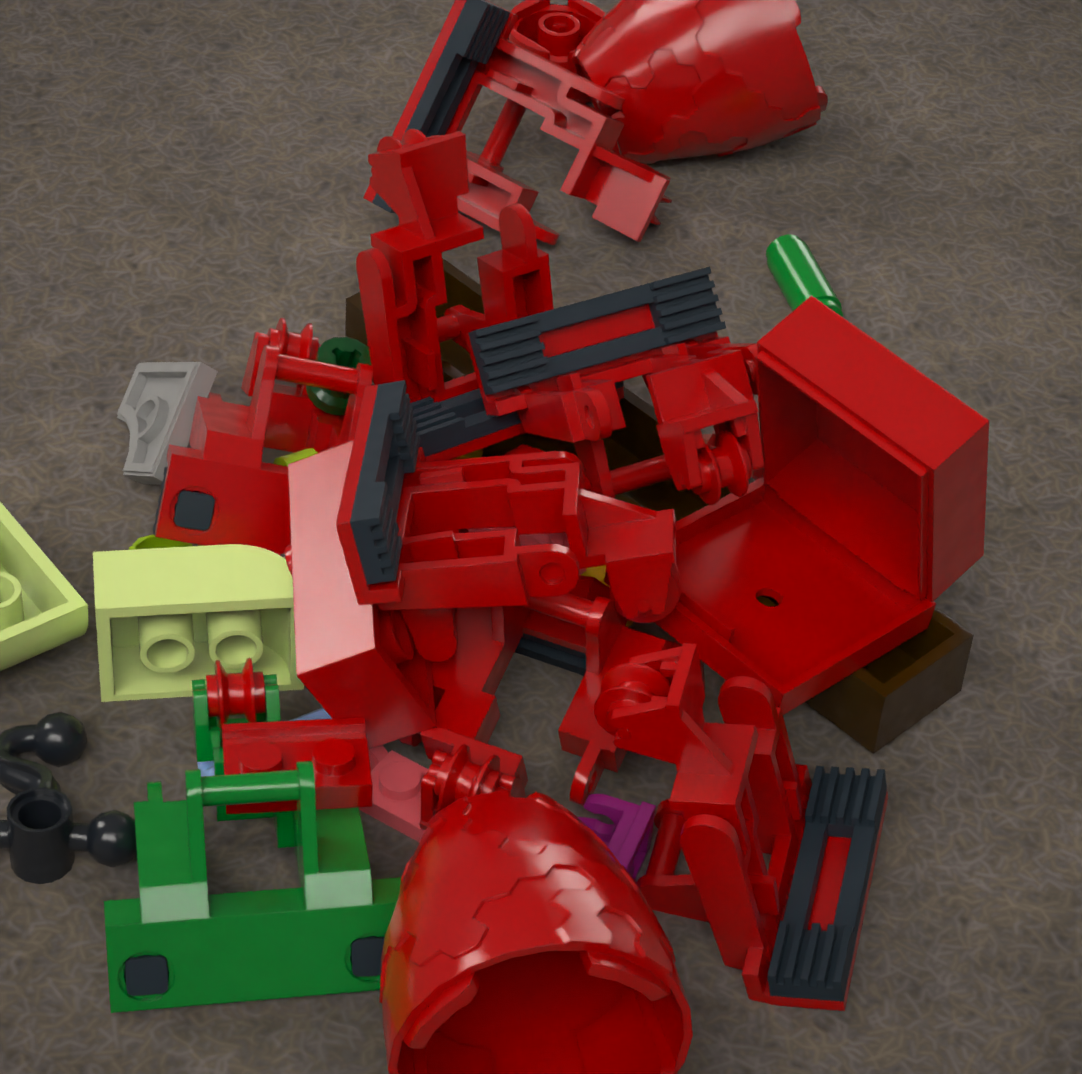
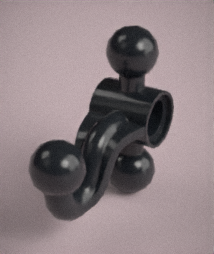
M63 712L48 714L37 725L15 726L4 730L0 734V784L11 793L16 794L7 806V820L0 819V848L10 849L11 869L17 877L29 883H52L63 878L72 869L75 861L74 851L88 852L98 863L109 867L124 865L137 855L135 819L126 813L111 810L100 813L90 823L73 822L71 801L66 794L61 792V787L52 776V772L42 764L16 757L22 753L35 752L42 761L56 767L69 765L78 760L86 749L87 733L82 722L74 716Z

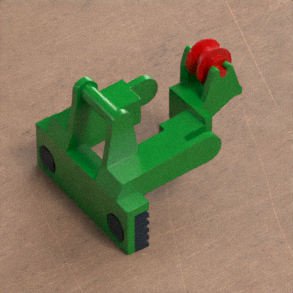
M247 658L241 673H227L220 660H216V674L206 675V685L205 679L192 680L193 729L197 762L213 761L215 776L201 777L200 769L185 770L186 800L163 802L161 781L147 782L148 801L134 802L140 898L104 901L111 1013L380 990L381 956L384 937L399 897L401 877L371 880V868L359 807L316 810L315 779L312 761L297 762L296 770L224 775L222 724L281 721L280 699L276 674L263 675V671L253 672L251 658ZM244 715L246 718L229 719V716ZM297 800V811L226 814V805ZM216 806L217 822L273 817L278 848L294 847L301 887L208 895L203 807Z

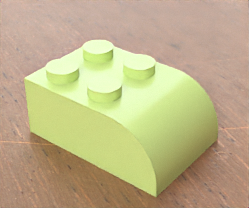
M0 502V671H3L83 636L87 631L89 619L88 604Z
M243 544L93 552L101 702L192 696V680L205 679L206 685V675L216 674V660H220L227 673H241L247 658L252 660L253 672L263 671V675L276 674L279 691L304 689V684L296 675L293 578L286 559L261 547Z

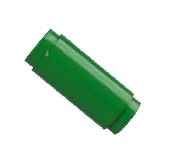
M792 234L780 236L772 241L766 250L767 266L792 312L812 295L843 317L841 303L808 245L798 236Z

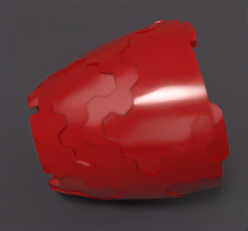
M620 0L588 32L572 55V62L577 75L625 99L621 110H618L611 106L608 108L592 100L591 96L584 94L586 98L591 99L594 109L625 124L612 151L643 164H655L656 161L707 155L724 156L759 147L817 125L816 121L821 119V112L826 110L828 96L823 87L815 86L806 53L796 30V27L801 23V12L795 0Z
M495 791L471 797L466 795L436 813L428 822L429 827L422 835L414 855L406 863L401 877L399 897L384 937L381 956L379 1003H382L383 1029L389 1074H677L685 1063L693 1031L691 1009L675 965L676 959L673 947L633 877L620 864L608 846L574 813L550 796L539 792L528 795L527 798L513 797L509 791Z

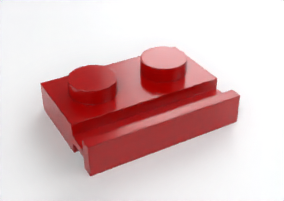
M365 717L222 724L224 775L296 770L297 762L312 761L315 779L316 810L372 807L373 784L368 742L365 733ZM297 800L226 805V814L297 811Z

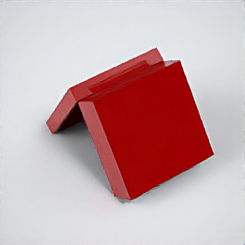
M812 295L757 341L758 354L755 356L760 435L764 459L763 477L750 483L745 495L737 497L730 493L721 498L715 505H707L676 521V565L679 570V599L670 614L664 619L654 622L680 644H697L699 659L725 680L737 676H747L763 682L771 690L775 706L781 708L783 715L926 630L937 604L934 601L984 555L989 420ZM606 569L604 582L610 586L608 573ZM756 597H771L779 605L773 607L766 606L760 603Z

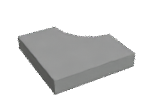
M143 362L137 364L117 412V418L126 422L130 431L129 452L123 468L124 476L143 484L161 485L164 479V468L168 467L166 458L169 444L182 447L188 446L197 397H208L218 371L202 362Z

